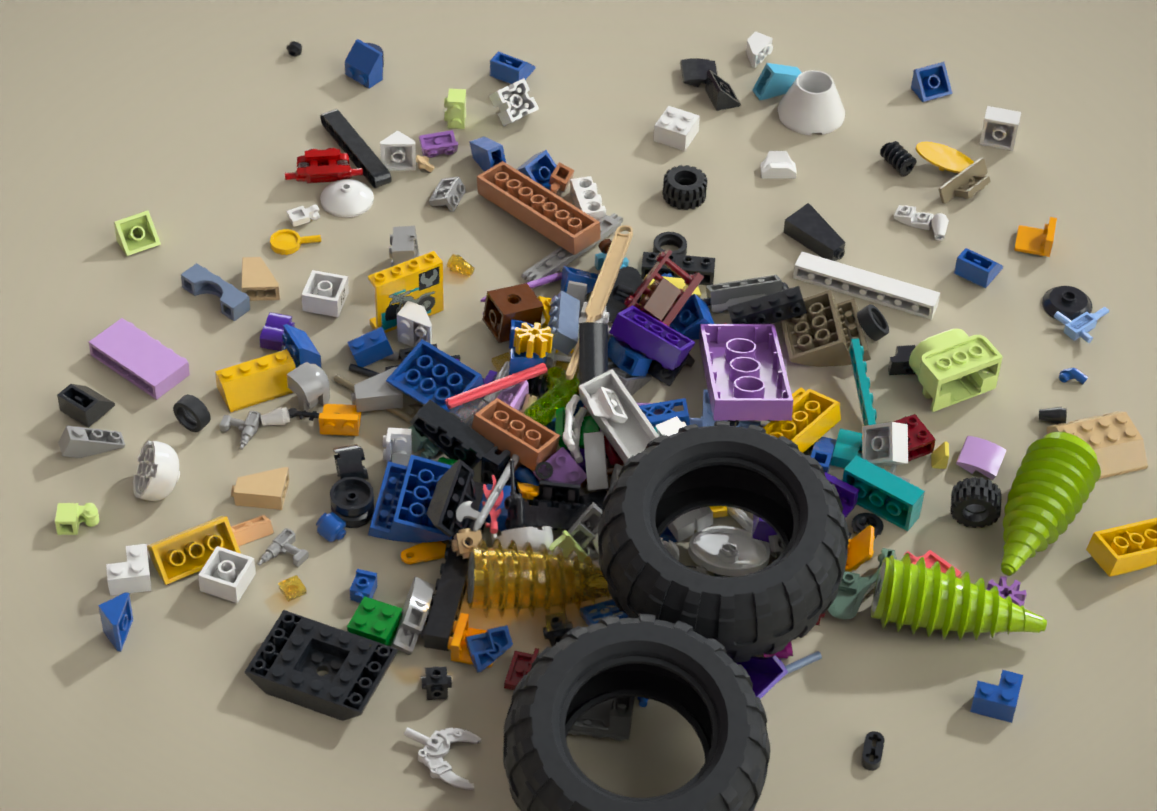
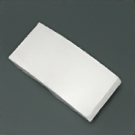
M899 205L894 214V219L911 227L930 230L932 225L931 219L934 214L916 212V207Z

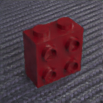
M916 414L893 421L908 425V462L933 453L936 439Z

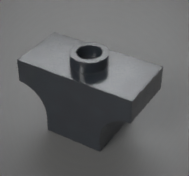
M915 345L896 346L895 356L890 357L889 376L916 374L909 365V358Z

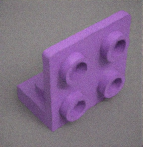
M564 447L545 461L552 465L553 474L549 479L544 480L581 484L587 478V474ZM541 465L538 472L542 473L543 476H547V473H550V468H546V465ZM534 471V472H533L534 475H535L539 480H542V479H540V478L536 475V472Z

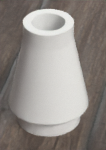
M942 213L935 214L931 219L934 238L938 241L945 239L949 222L947 216Z
M281 406L261 415L262 425H286V423L290 422L287 407L282 408Z

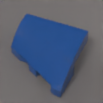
M507 625L488 629L486 633L465 638L469 655L477 673L482 672L513 646Z

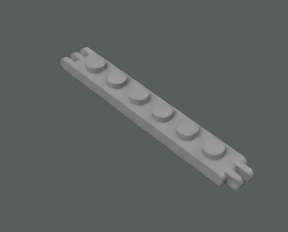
M615 213L610 216H604L598 220L600 222V240L576 255L559 247L523 272L521 278L527 279V282L555 274L563 266H566L615 232L621 226L623 218L618 217Z

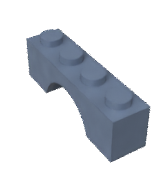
M196 263L181 274L183 289L194 296L213 294L220 297L221 313L234 322L250 310V299L246 293L241 292L232 284L214 275L207 268Z

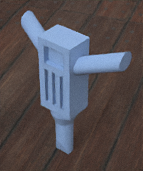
M1103 307L1095 313L1089 314L1086 311L1072 321L1058 311L1054 314V318L1065 325L1063 333L1075 341L1081 337L1087 343H1090L1093 337L1087 332L1094 329L1098 319L1109 313V310Z

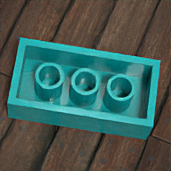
M857 455L844 469L842 481L859 489L856 505L907 532L920 518L925 494L924 490Z

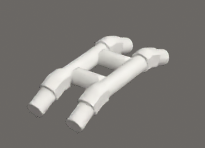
M574 394L565 408L566 416L562 438L576 463H581L583 458L579 451L580 430L587 409L581 407L574 416L576 405L580 400V397Z

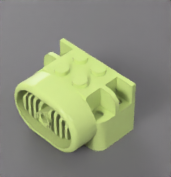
M951 329L920 342L910 355L909 365L917 374L918 380L923 386L922 393L927 399L933 398L931 411L935 412L996 389L1003 356L986 337L982 335L969 337L961 329Z

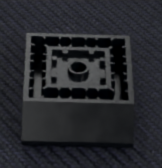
M283 610L246 668L245 674L265 694L344 721L362 715L398 653V649ZM320 671L328 672V674H325L323 676H320L317 673Z

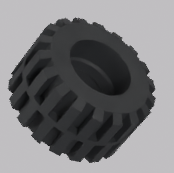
M678 165V167H672L664 175L663 199L671 207H677V209L688 210L689 208L695 209V207L701 206V203H704L706 199L708 181L706 174L694 166Z
M981 477L965 478L963 481L957 482V485L953 486L951 492L950 512L953 519L957 520L959 524H964L966 527L971 526L972 528H984L986 525H992V522L996 523L1001 515V490L996 483H992L989 479L984 480Z

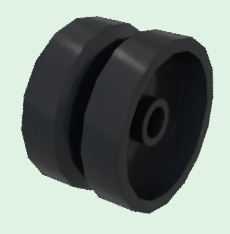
M346 477L338 480L330 490L331 512L346 522L347 528H359L366 525L372 520L374 514L373 487L363 478Z

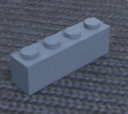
M561 290L550 301L551 310L549 312L550 321L548 326H550L551 334H553L552 347L568 355L578 342L580 300Z

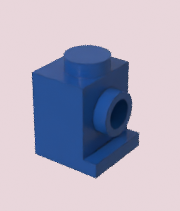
M357 569L350 588L351 601L361 603L364 596L373 598L378 586L377 573Z

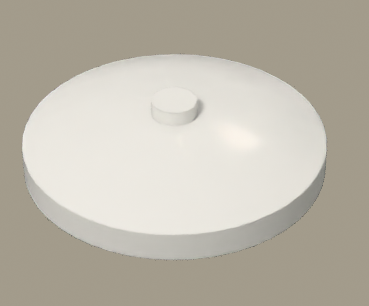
M728 526L708 527L694 533L690 539L688 549L690 557L700 567L725 576L738 577L755 573L768 565L770 549L766 542L753 539L752 533L749 531Z

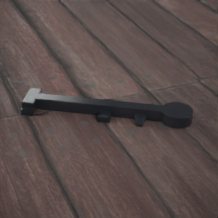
M296 408L288 410L290 418L300 416V420L304 417H309V421H313L314 418L319 419L317 411H297Z

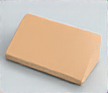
M265 515L231 526L238 546L274 533L271 520Z

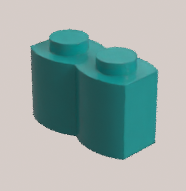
M840 428L832 456V466L846 468L856 455L861 457L862 454H858V452L862 451V433Z

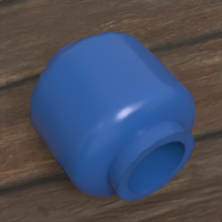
M333 512L329 514L324 513L316 523V526H318L317 533L329 542H334L336 539L340 541L347 533L345 531L346 522Z

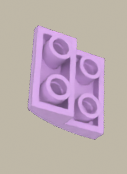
M967 436L956 464L971 474L977 470L993 480L997 476L1006 449L990 441Z

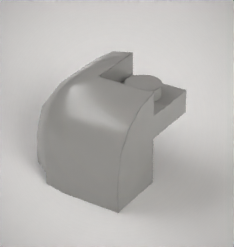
M306 362L287 374L288 388L298 395L299 409L301 411H308L318 403L322 406L328 404L330 400L329 379L324 370L319 366Z

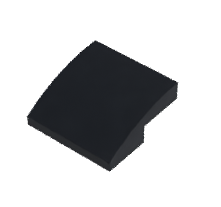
M700 58L682 59L680 61L683 83L699 88L701 83L706 84L708 70L718 75L715 61Z

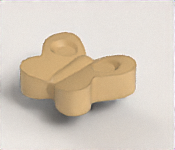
M416 156V162L420 170L424 168L428 172L433 171L435 167L428 163L429 158L427 156Z

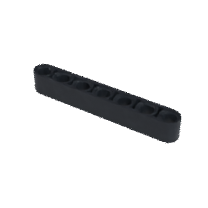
M338 109L320 115L323 127L345 154H348L354 165L358 169L362 168L364 177L374 188L392 181L389 170Z

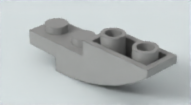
M416 576L414 577L391 647L408 655L413 652L418 635L422 632L433 595V584Z

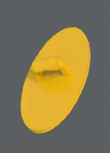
M920 142L915 148L923 159L939 167L940 171L947 170L959 174L974 163L965 154L939 143Z

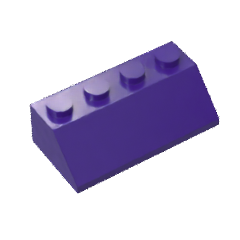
M633 305L617 314L609 331L616 340L624 341L633 350L641 351L646 354L647 358L656 360L664 368L671 370L681 365L696 343Z

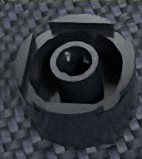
M357 444L333 449L335 454H337L334 455L337 475L340 479L346 477L368 479L367 468L362 465L365 455L361 446L358 447Z

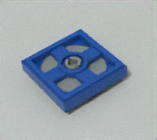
M613 599L579 608L580 616L588 626L598 623L601 618L617 615L619 619L629 618L624 611L618 609Z

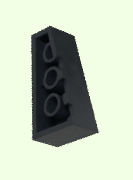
M429 400L410 421L448 458L461 459L472 470L482 460V455L487 454L495 445L432 400Z
M524 498L526 527L533 526V528L550 526L552 530L560 528L568 532L590 505Z

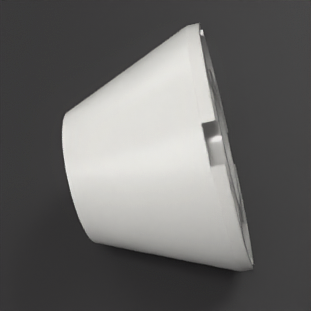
M817 70L801 73L778 105L780 121L790 130L804 135H812V133H822V135L831 133L843 124L845 118V109L833 79L830 75Z

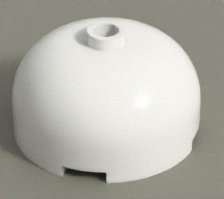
M148 440L144 444L137 460L140 463L137 475L134 474L133 491L135 497L142 500L159 501L166 498L172 492L180 478L179 459L175 450L168 444Z
M533 526L501 531V536H497V534L491 535L493 551L496 557L507 565H520V569L531 568L532 564L540 562V559L550 551L549 547L553 543L552 527L543 526L542 530L533 528Z

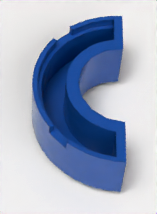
M511 320L509 375L541 363H547L548 352H546L543 358H539V355L533 353L532 358H527L526 351L520 354L515 352L516 347L513 346L516 327L521 328V324L527 322ZM527 323L531 328H534V325Z

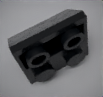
M70 384L57 394L60 411L88 428L115 406L113 401L83 385Z

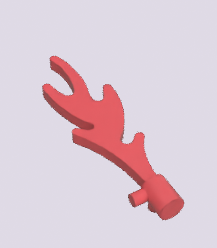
M494 475L491 476L493 480L491 490L487 489L486 484L483 485L486 500H488L497 484ZM503 490L489 513L491 522L486 524V528L490 527L492 534L498 532L497 518L501 513V508H497L503 500Z

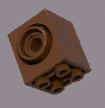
M527 283L487 291L482 320L498 343L509 341L511 320L523 321L532 325L535 322L541 323L544 306Z

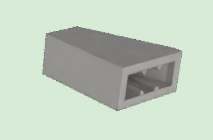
M393 367L354 385V393H351L352 405L356 404L357 412L403 407L402 391L386 382L387 378L397 367Z

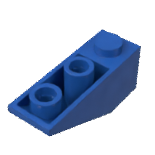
M613 335L610 336L608 341V357L616 366L631 376H646L652 360L641 352L633 350L628 344L616 340Z
M821 437L815 442L811 457L819 462L824 472L829 473L837 440Z

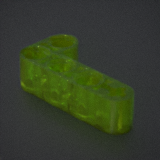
M552 367L548 370L547 387L549 391L524 411L526 416L543 426H546L556 417V409L564 408L565 410L574 394L579 396V379L574 376L572 380H567L566 370L560 367Z

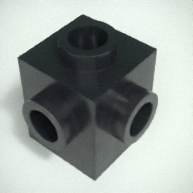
M566 611L545 615L546 627H543L545 640L549 639L551 647L556 645V642L561 641L565 633L573 629L572 621H568Z
M435 666L425 668V676L421 677L422 689H426L427 700L448 699V688H452V677L447 675V667Z

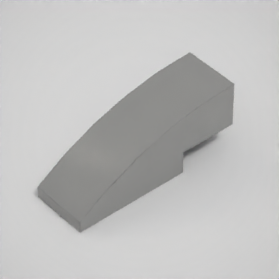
M604 432L584 433L588 491L609 490Z
M594 502L568 530V533L582 549L590 543L598 531L602 509Z

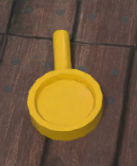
M290 229L278 230L270 237L271 249L280 255L295 253L299 250L301 244L321 242V235L300 237L296 231Z

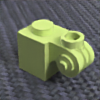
M58 503L55 518L57 535H78L80 523L85 522L88 527L96 526L99 523L98 509L93 503H86L84 506H79L78 503Z

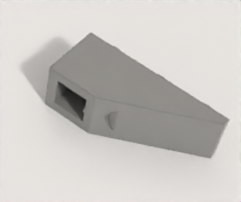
M66 426L58 442L62 456L83 458L125 447L121 432Z

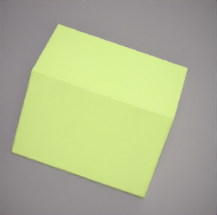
M149 211L114 222L116 240L126 256L161 245Z

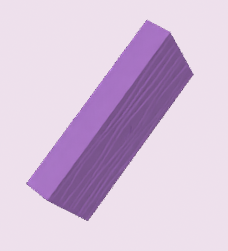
M700 324L699 347L713 420L791 421L793 397L775 325Z

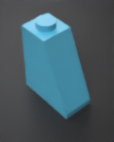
M766 63L752 91L759 100L786 94L802 72L798 67Z

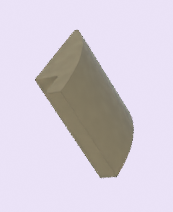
M831 290L804 298L807 314L781 321L790 362L816 367L851 365L849 354L851 339L858 338L860 346L864 348L863 361L871 360L865 333L858 322L857 313L859 309L854 298L836 304Z

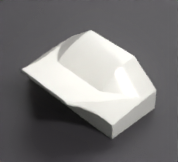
M769 151L765 160L760 164L762 179H796V166L787 151Z
M600 387L596 394L587 401L594 416L605 417L624 424L628 419L613 390Z

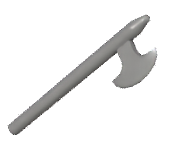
M516 454L511 457L515 461L514 468L520 459ZM509 462L481 512L471 508L473 501L463 502L457 508L456 518L458 521L461 522L464 518L476 520L473 528L474 532L482 527L510 477Z

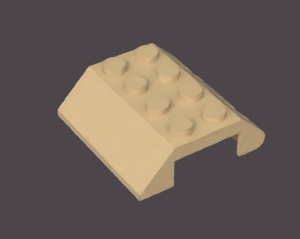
M1116 411L1103 414V416H1093L1070 421L1068 424L1061 423L1047 427V434L1051 432H1066L1088 443L1097 456V462L1101 469L1100 479L1148 468L1144 440L1127 412Z

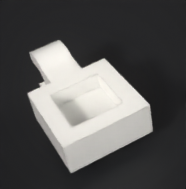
M312 205L306 209L304 206L288 210L287 217L293 227L310 222V218L313 220L319 219V208L317 205Z

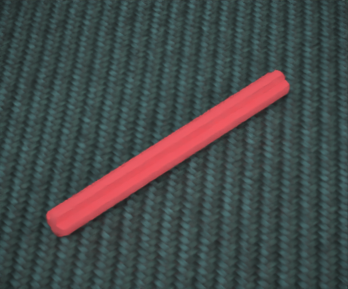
M541 363L445 400L448 409H452L545 374L548 369L545 363Z

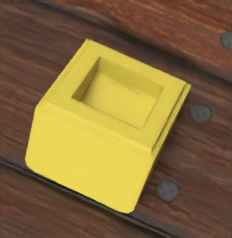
M948 442L941 444L931 454L932 468H947L949 459Z

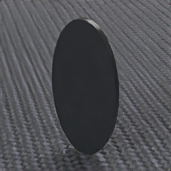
M627 266L619 270L606 304V312H609V322L611 323L614 322L617 314L623 311L622 309L625 307L624 302L629 295L633 296L642 283L641 275L634 267ZM641 296L637 300L638 304L640 303Z

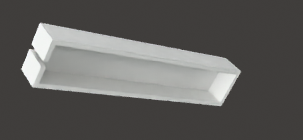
M613 369L579 385L580 400L604 432V435L624 464L631 456H636L644 451L650 441L659 437ZM600 387L615 391L628 417L624 424L593 415L587 401L596 394ZM710 507L692 510L678 517L668 528L676 540L680 542L694 535V530L699 532L713 525V512Z

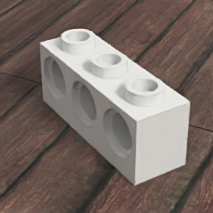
M591 176L570 179V194L575 207L596 220L606 216V208L602 206L601 195L597 193V185L593 183Z

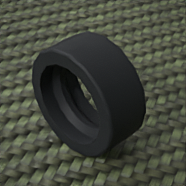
M663 232L654 239V253L665 252L666 250L661 248L664 245H674L679 248L676 251H672L671 254L686 255L687 241L679 233Z
M869 304L857 313L861 328L873 341H878L889 333V326L885 317L874 305Z
M184 395L173 406L176 419L191 432L201 431L211 420L208 408L193 395Z

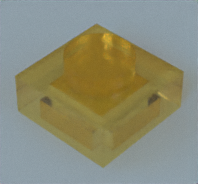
M297 575L278 583L279 589L288 602L307 594L306 587Z

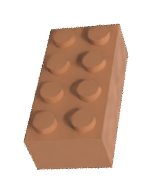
M498 398L474 415L471 427L495 444L493 447L498 446V450L501 452L507 449L511 452L510 457L514 454L518 455L520 458L518 462L535 471L536 466L540 462L547 461L556 453L560 435Z

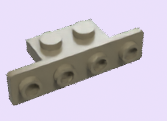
M984 158L978 159L939 188L943 204L948 203L954 197L972 198L975 193L984 189L991 182L990 177L985 176L988 171Z

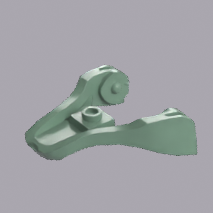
M882 548V553L878 555L879 569L869 577H860V574L845 571L837 596L828 608L829 613L839 619L855 617L864 597L876 585L883 559L893 555L894 559L897 560L895 550Z

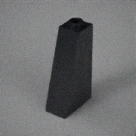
M807 203L785 219L783 233L817 255L832 261L840 260L844 256L846 242L811 204Z

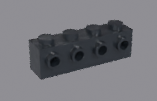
M643 252L642 280L657 263L655 259L659 253ZM671 254L668 257L689 275L699 272L704 276L699 285H713L716 258ZM664 264L658 271L660 275L670 273L673 278H681Z
M799 286L728 307L732 324H773L807 314Z

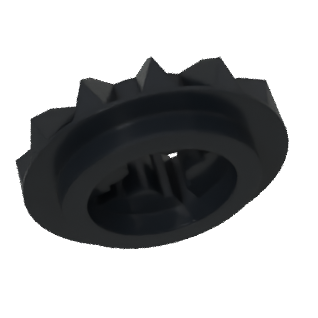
M860 513L853 518L851 524L853 533L859 534L866 528L865 525L868 522V525L874 527L875 539L877 535L882 534L884 524L877 515Z

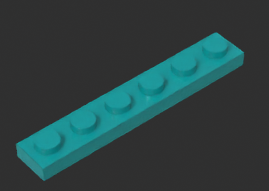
M859 338L851 339L849 354L864 426L876 424L877 412L872 406L873 393L869 391L870 378L866 377L867 363L863 361L864 348L860 346Z

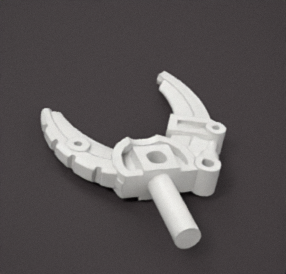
M406 728L405 736L425 745L423 749L418 751V761L424 763L430 769L431 778H440L454 787L474 790V784L453 773L452 767L447 761H443V758L449 752L450 743L471 742L477 744L481 742L479 736L460 728H446L445 730L435 731L429 738L411 728Z

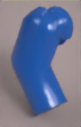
M1068 368L1060 372L1059 380L1065 383L1067 380L1076 379L1083 385L1088 376L1077 368Z

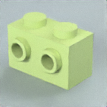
M449 88L448 98L445 97L444 108H447L444 114V121H447V128L465 129L466 89Z

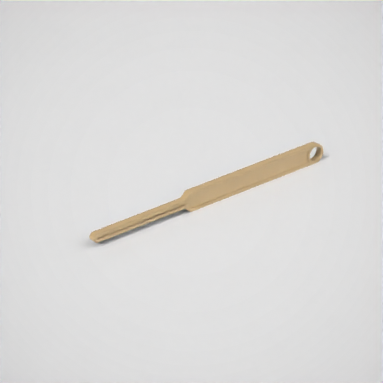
M628 225L619 226L615 232L585 309L586 322H595L603 315L633 237V229ZM622 231H628V232H630V233H628V234H621L620 232H622ZM579 340L566 371L567 380L573 379L579 364Z

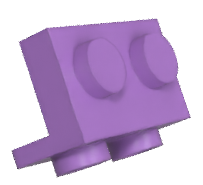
M453 130L419 136L423 156L433 158L439 154L451 155L457 152L458 142L455 140Z

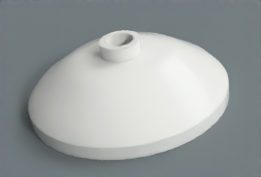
M342 179L329 184L324 188L320 196L321 205L325 211L334 216L345 218L365 213L371 208L374 200L372 190L366 184L353 179Z

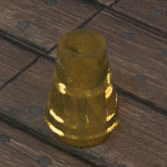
M453 254L447 262V267L450 268V271L469 277L474 273L475 267L460 255Z

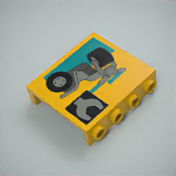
M435 251L368 276V280L375 288L376 317L369 319L373 329L382 326L385 333L397 329V314L407 301L425 307L428 316L444 310L443 261Z

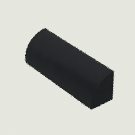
M597 322L579 323V385L608 371L607 324Z

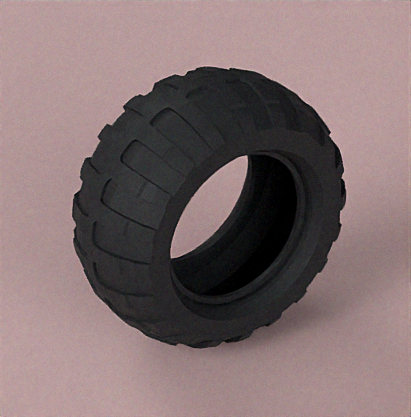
M716 421L714 426L698 427L696 424L679 428L678 433L670 436L664 434L653 439L647 444L644 451L636 456H631L624 464L618 475L617 482L614 481L602 505V514L598 526L599 566L608 583V591L618 609L624 611L629 618H638L639 614L655 615V620L667 621L676 624L677 621L686 623L693 627V632L702 635L706 639L713 638L723 645L727 655L734 663L750 661L751 656L763 653L766 655L778 653L793 639L804 637L818 622L820 614H824L837 596L839 585L845 572L849 531L844 514L842 513L843 506L836 487L826 479L823 467L810 455H804L800 452L797 444L783 436L776 438L766 434L764 428L750 425L747 429L730 426L728 421ZM726 506L747 511L764 520L779 535L785 550L777 560L755 573L739 577H716L694 571L677 561L665 548L660 540V536L674 520L685 513L704 507Z
M639 614L638 618L619 619L617 615L603 617L596 624L582 628L578 626L565 633L561 641L555 646L545 648L531 664L528 674L518 682L514 689L505 719L503 763L509 781V790L512 799L520 811H754L765 784L771 752L766 725V712L760 698L756 697L752 690L753 684L746 670L741 664L737 665L727 655L725 647L715 639H706L702 635L693 632L692 626L680 621L673 624L667 621L655 620V615ZM620 697L648 698L671 707L690 723L702 744L705 763L689 782L670 793L650 798L621 796L601 788L579 769L567 746V735L575 722L584 713L602 702Z

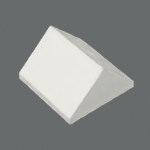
M396 131L380 142L381 162L389 171L416 170V147L414 140L400 131Z

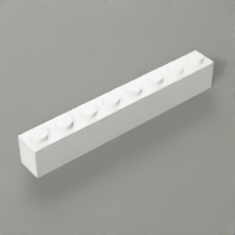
M801 252L794 267V279L932 320L938 307L940 292L805 252Z

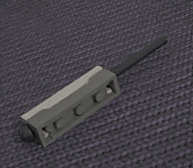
M777 275L707 285V298H702V300L707 304L711 312L722 313L724 310H728L729 306L789 289V286L782 282Z

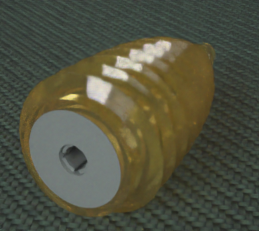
M483 538L480 539L477 546H472L470 549L467 567V603L469 609H482L486 618L491 609H498L501 619L506 609H513L516 618H518L521 609L527 608L532 618L536 609L542 607L546 615H549L552 607L559 606L561 612H563L567 605L575 603L579 611L582 602L591 600L594 605L596 599L608 597L609 599V596H611L608 591V583L601 572L600 566L594 565L589 556H586L583 562L579 561L574 550L566 558L563 556L559 546L554 549L552 554H548L544 543L535 552L528 541L525 542L522 550H518L514 540H511L505 549L502 548L499 539H495L492 546L487 547Z

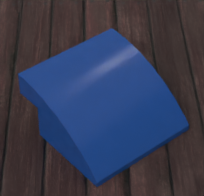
M412 454L408 466L388 461L368 536L415 543L452 539V536H446L435 527L426 514L438 480L452 466Z

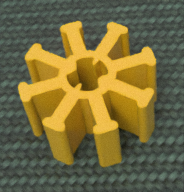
M536 322L534 323V328H531L527 323H522L521 328L516 327L513 344L516 347L515 352L520 354L526 351L527 358H532L533 353L539 355V358L545 357L546 352L551 353L553 334H551V328L540 329L541 323Z

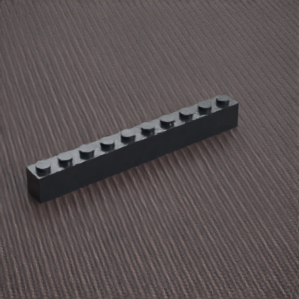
M474 481L476 502L473 510L478 511L484 493L483 485H487V483ZM470 518L467 528H471V531H473L476 520ZM486 521L483 523L482 527L479 529V530H481V535H482V533H483V530H484V526H485ZM454 536L449 540L450 548L445 550L444 559L446 561L441 564V578H437L435 585L437 592L432 595L430 604L432 609L428 611L426 617L427 626H423L421 638L424 639V647L449 651L448 641L450 636L453 637L454 621H458L466 593L469 558L457 557V553L453 552L452 540Z

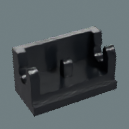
M495 446L487 454L482 455V483L493 484L492 475L495 476L496 483L498 482L510 460L511 452L506 449L500 455H496L495 452H497L498 446Z

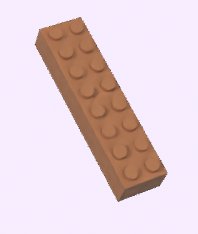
M502 161L477 176L478 194L573 255L601 239L600 222L507 163Z

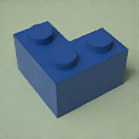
M1002 670L999 685L977 681L970 712L1012 723L1023 675Z

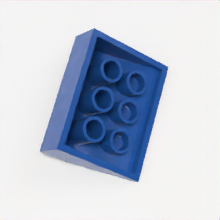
M423 339L386 380L387 383L421 404L425 405L429 400H432L450 414H454L470 402L448 409L445 403L446 399L484 385L480 373Z

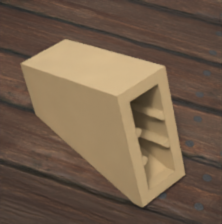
M242 257V292L249 296L250 301L280 300L279 284L261 257Z
M289 467L238 477L236 485H233L231 489V497H234L235 505L282 510L290 481Z

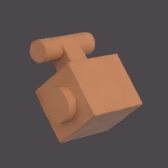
M559 162L550 177V191L557 194L558 190L565 192L570 184V179L573 178L574 170Z

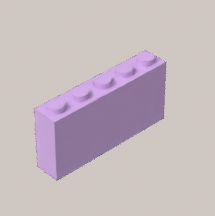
M123 318L89 341L91 356L156 400L190 375L189 363L184 357H180L172 349L165 347L158 340L150 337L145 331H141L133 323Z

